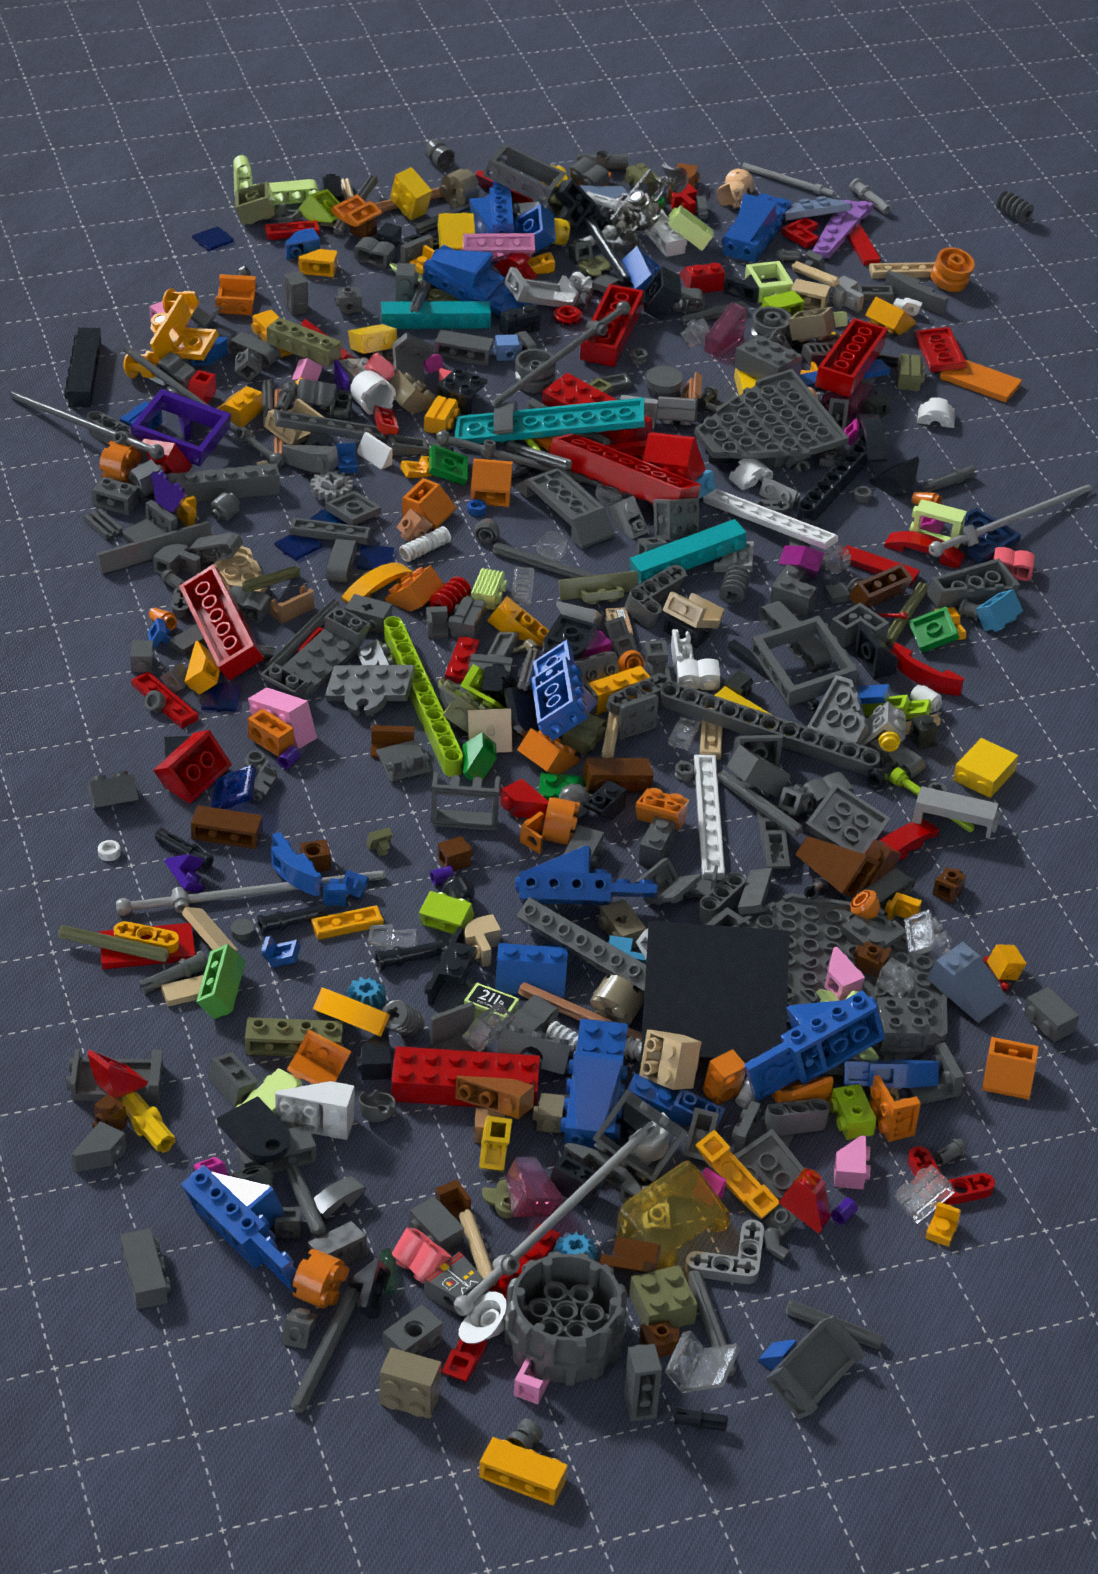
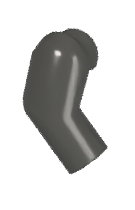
M768 1228L763 1235L765 1250L785 1262L789 1258L791 1251L780 1245V1231L777 1228Z

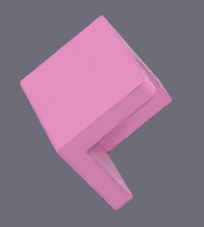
M308 358L299 359L292 380L297 381L302 377L305 380L318 381L323 366Z
M529 1358L525 1359L515 1379L514 1396L539 1404L549 1384V1379L543 1382L535 1378V1373L531 1372V1359Z

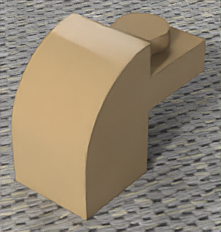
M494 915L476 918L469 922L465 928L464 944L477 947L475 959L479 960L482 967L491 965V948L498 946L500 943L501 929Z

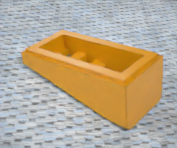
M551 252L535 256L527 261L536 274L553 273L555 270V260Z

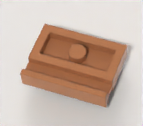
M695 372L694 378L691 377L682 388L681 398H701L702 375Z

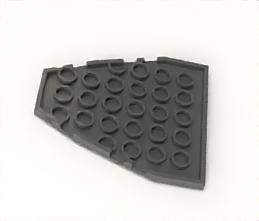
M793 369L757 380L755 386L745 388L742 395L739 397L735 395L715 410V414L712 417L708 416L702 424L695 428L694 435L712 458L760 459L811 455L847 444L849 437Z

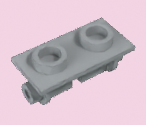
M764 477L759 495L770 500H785L789 503V509H792L794 503H798L801 498L797 493L798 491Z

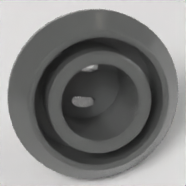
M490 518L482 519L475 525L473 530L475 538L484 544L495 543L500 537L497 522Z

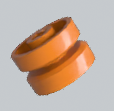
M954 247L944 248L937 255L931 271V279L934 284L943 290L950 292L962 291L968 285L975 262L972 256L964 250Z

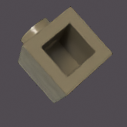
M541 1093L539 1106H534L533 1120L537 1121V1131L561 1133L560 1128L561 1119L564 1115L565 1095Z

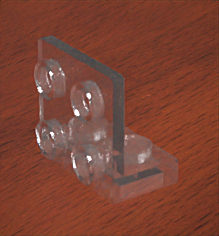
M930 910L904 919L908 950L912 957L934 950L940 958L952 950L950 948L952 939L949 932L942 929L939 918L934 917Z
M692 1331L683 1332L665 1373L681 1393L721 1388L727 1380L740 1348L737 1344L704 1348Z

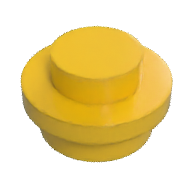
M885 732L879 737L880 747L887 752L896 750L900 744V737L895 732Z

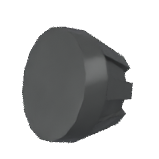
M656 366L648 370L646 374V386L650 397L658 400L659 396L676 397L683 385V375L674 367Z

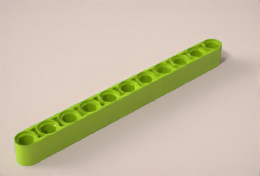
M387 617L384 620L385 643L390 648L391 656L397 665L415 666L416 672L409 697L441 769L448 777L453 775L459 776L462 773L463 754L447 718L443 716L444 711L403 621L399 617Z

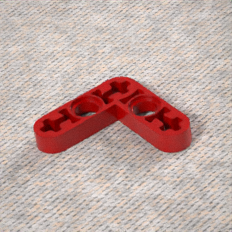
M915 1146L910 1149L908 1165L926 1201L931 1206L936 1207L938 1202L954 1205L987 1198L993 1194L995 1180L991 1175L978 1173L944 1180L928 1149L922 1146ZM928 1173L933 1175L935 1178L932 1180L925 1179L922 1175ZM962 1187L966 1189L967 1192L958 1193L954 1190V1188Z

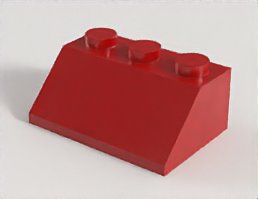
M653 432L648 434L643 461L692 481H695L706 470L695 437Z
M205 730L193 733L153 771L165 789L184 801L192 803L229 769L232 763L211 731Z

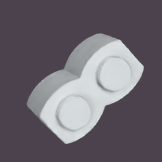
M682 659L677 661V683L693 689L716 690L720 688L718 660L702 659L697 661L694 659Z

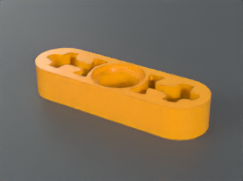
M127 921L119 922L114 926V937L166 948L169 950V953H174L179 948V936L174 931ZM144 935L152 936L149 940L141 939Z

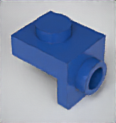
M267 936L262 947V955L272 968L297 962L301 945L297 940L276 944L271 936Z

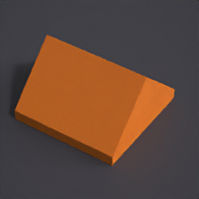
M818 1076L804 1085L799 1080L771 1094L776 1103L815 1098L823 1099L829 1103L834 1080L832 1076Z

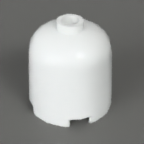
M371 370L363 371L351 383L353 398L367 414L373 415L375 405L390 409L393 407L392 402L394 396L396 397L395 388L380 374Z

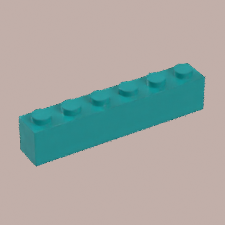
M424 301L418 313L415 311L413 313L410 312L411 302H381V324L395 329H490V301Z
M733 519L631 557L630 571L637 572L640 585L672 565H678L688 570L746 548V531Z

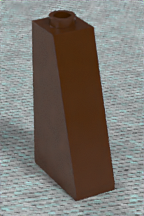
M809 836L806 837L795 854L838 891L851 898H854L862 891L880 863L866 854Z

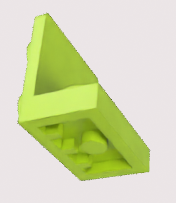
M473 664L460 686L474 698V701L486 705L489 709H507L496 700L486 696L482 689L483 679H485L483 677L484 670Z

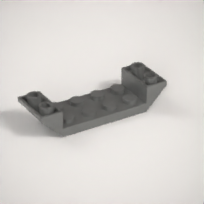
M561 468L553 469L516 484V489L526 498L537 494L572 526L571 539L581 549L614 537L615 533L605 508Z
M336 606L325 616V629L284 666L281 667L276 663H272L261 673V678L294 696L307 699L331 677L334 666L345 665L357 654L371 623Z

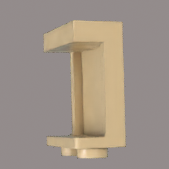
M299 398L295 400L293 408L287 410L288 412L323 417ZM275 410L268 411L264 427L286 444L298 445L309 439L311 432L275 426L273 417Z
M670 592L663 611L695 628H718L725 613V609L695 593H691L689 599L675 592Z

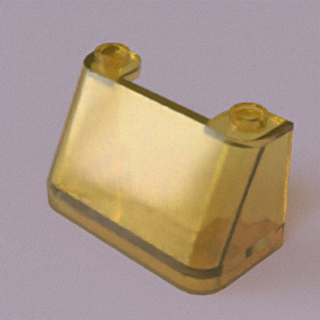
M687 1160L624 1203L618 1214L616 1238L660 1244L661 1249L657 1270L673 1267L677 1261V1250L708 1227L714 1232L724 1231L731 1222V1214L699 1169Z

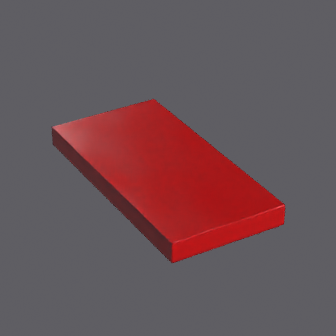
M950 327L915 331V339L930 373L966 368V361Z
M190 923L151 926L174 931L179 936V948L176 952L169 953L166 962L100 948L102 969L177 963L182 958L185 960L195 956L192 925ZM114 930L99 931L101 934L114 936ZM144 935L141 937V939L143 940H149L152 938V936L150 935Z

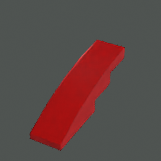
M922 818L921 824L908 823L879 841L885 842L902 854L899 860L907 858L909 851L921 848L926 839L937 837L940 829Z

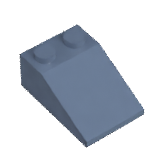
M961 942L936 960L927 977L928 981L978 1023L1003 1006L1007 1001L982 958L964 942Z

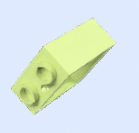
M681 205L678 209L674 208L669 214V227L703 251L712 239L714 230Z
M780 261L746 265L745 279L751 274L759 287L758 303L762 302L764 297L772 296L773 293L776 295L791 291L794 283ZM777 278L778 281L761 283L760 279Z
M921 499L919 505L914 506L912 512L914 522L912 521L909 531L929 534L947 541L963 534L962 528L965 524L967 511ZM922 516L953 524L951 537L920 529Z

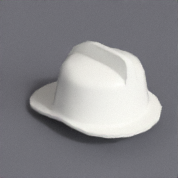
M488 1292L474 1302L473 1311L465 1317L459 1328V1337L463 1342L476 1344L495 1337L504 1331L507 1302L502 1294Z

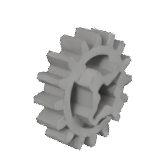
M338 470L320 473V476L315 474L314 479H311V492H313V496H318V500L325 499V502L350 493L353 489V481L350 480V476H345L344 472L338 474Z

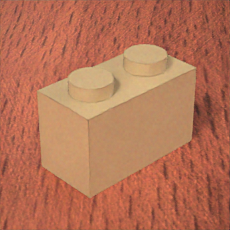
M796 279L791 291L794 290L804 300V308L813 310L826 308L829 302L831 286Z

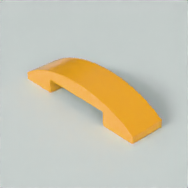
M401 563L381 565L353 583L342 595L341 600L348 604L354 594L370 598V594L393 581L400 584V579L408 573L412 575L413 571Z
M321 988L313 1007L318 1012L380 1037L390 1016L386 1012L325 988Z
M715 1130L695 1145L711 1169L726 1179L727 1188L760 1219H763L779 1205V1200L764 1184L761 1185L732 1154L730 1151L731 1147Z

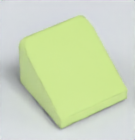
M833 312L836 327L848 325L846 312Z

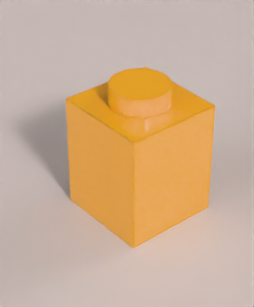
M996 944L987 960L998 980H1018L1027 964L1015 945Z

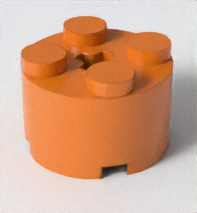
M110 441L108 443L110 444L109 448H104L99 463V469L103 470L101 477L130 483L128 474L138 466L142 454L135 447Z
M549 797L542 831L543 840L569 845L574 835L570 831H574L576 828L577 817H573V815H578L579 802Z
M312 1249L308 1252L311 1254L308 1260L303 1259L296 1271L293 1287L297 1288V1292H293V1296L321 1309H325L329 1305L335 1306L340 1298L339 1288L341 1283L348 1277L349 1267L345 1266L344 1261L317 1249Z

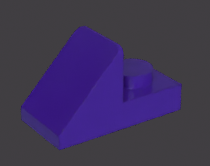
M186 854L165 859V864L183 889L195 893L202 892L205 886L199 880L200 876L196 871L204 862L203 858Z

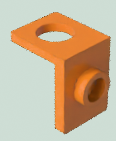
M542 812L527 819L521 825L520 842L538 854L542 853L543 836L538 834L543 829L544 814ZM532 837L535 838L537 845H534L530 841Z

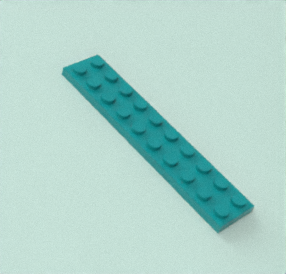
M645 398L515 410L513 418L514 432L495 435L494 413L457 416L455 437L477 444H484L485 440L505 442L563 436L572 433L582 434L631 428L637 429L645 427Z

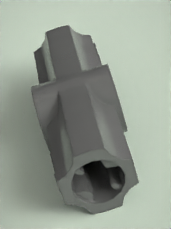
M605 150L597 151L596 154L577 155V162L583 157H587L596 165L604 167L607 171L610 169H627L629 164L628 154H610V152Z

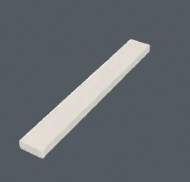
M714 489L703 497V503L826 550L838 542V535L724 491Z
M694 755L702 879L712 880L714 867L718 865L717 880H722L725 877L716 755Z

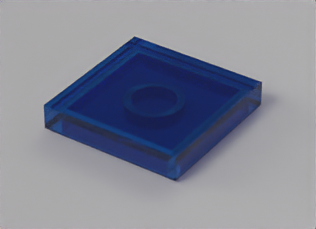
M249 765L217 778L211 807L226 810L251 800L257 769L253 765Z

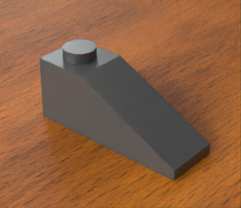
M282 445L284 464L320 473L330 472L339 465L337 447Z

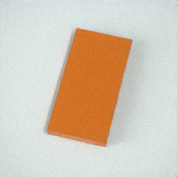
M966 359V368L942 371L940 373V379L1005 403L1022 384L1021 379Z

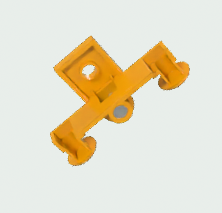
M170 288L164 293L162 304L165 312L157 313L151 318V330L154 336L149 344L153 352L146 351L145 355L140 354L155 366L170 352L178 355L181 359L204 360L219 336L217 329L185 328L200 303L194 291L177 292L175 289ZM126 354L123 367L125 374L129 378H135L138 373H141L142 377H155L152 372Z

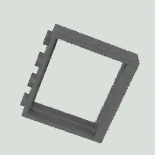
M504 143L489 160L483 176L546 206L554 196V191L563 181L566 172ZM499 162H502V163H504V164H506V165H508V166H510V167H512V168H514V169H516V170H518V171H520V172H522V173H524V174H527V175H529V176H531V177H533V178H535V179H537V180H539V181H541V182H543V183L549 185V187L546 186V185H544V184H542V183H540V182H538V181H536V180H534V179H532V178H530V177H528V176H526V175H524V174H521V173H519V172H517V171H515V170H513V169H511V168H509V167H507V166H505V165H503V164H501V163H499ZM540 196L546 197L545 201L540 199Z
M820 616L752 637L753 655L788 706L825 695L836 675L852 679L856 683L857 665L852 663L847 651L842 649L837 637L833 636L828 624L824 623ZM817 634L841 670L794 685L770 649Z

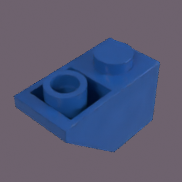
M314 228L296 231L285 243L286 259L299 258V256L320 249V238Z
M217 337L205 359H191V366L211 365L227 355V337Z

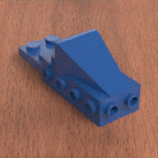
M493 180V187L490 188V194L487 197L469 199L471 213H474L475 233H514L511 189Z
M760 193L758 197L744 194L738 217H736L734 224L729 227L728 232L722 237L723 255L755 263L781 228L785 212L792 206V201L773 197L769 194Z
M443 244L439 250L436 249L432 258L430 260L427 259L423 265V269H425L423 274L424 281L461 301H490L491 312L499 316L500 313L506 312L510 308L518 309L526 304L533 305L532 303L518 302L505 285V277L490 270L493 257L491 252L453 250Z
M565 640L533 661L535 676L531 678L537 723L542 734L548 735L552 741L588 718L587 714L597 704L596 699L584 687L581 679L582 671L574 662L572 645L568 640Z
M590 846L580 847L533 868L520 871V877H516L515 889L519 893V899L522 903H525L530 897L540 904L609 905L613 903V897L658 898V886L653 884V880H639V883H631L629 879H616V883H613L612 874H609L605 869H594V873H591L592 851Z
M861 990L845 1000L790 1005L786 1007L792 1029L781 1035L782 1043L744 1064L752 1095L758 1102L798 1079L804 1085L884 1040L882 1021L875 999L872 996L868 997Z
M580 1019L574 1060L570 1059L568 1074H572V1079L567 1078L566 1093H570L569 1098H564L563 1112L567 1113V1117H562L560 1132H565L564 1145L572 1143L598 1149L594 1146L596 1141L593 1140V1137L625 1092V1085H621V1080H626L627 1066L623 1065L628 1024ZM622 1108L604 1132V1135L613 1142L614 1138L619 1139L620 1124L616 1123V1119H621Z
M205 1165L192 1172L189 1178L181 1183V1186L193 1209L254 1269H257L263 1263L292 1292H297V1288L293 1287V1280L297 1271L292 1265L294 1262L285 1251L282 1253L278 1251V1246L274 1242L276 1236L270 1230L275 1224V1218L286 1215L274 1189L268 1185L213 1173Z

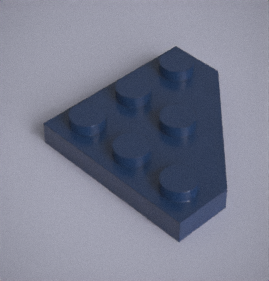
M974 508L966 513L964 527L973 524L974 529H977L997 520L980 509ZM1005 525L979 536V543L968 547L967 542H965L967 555L979 563L987 562L994 557L995 548L1011 547L1020 541L1021 534Z

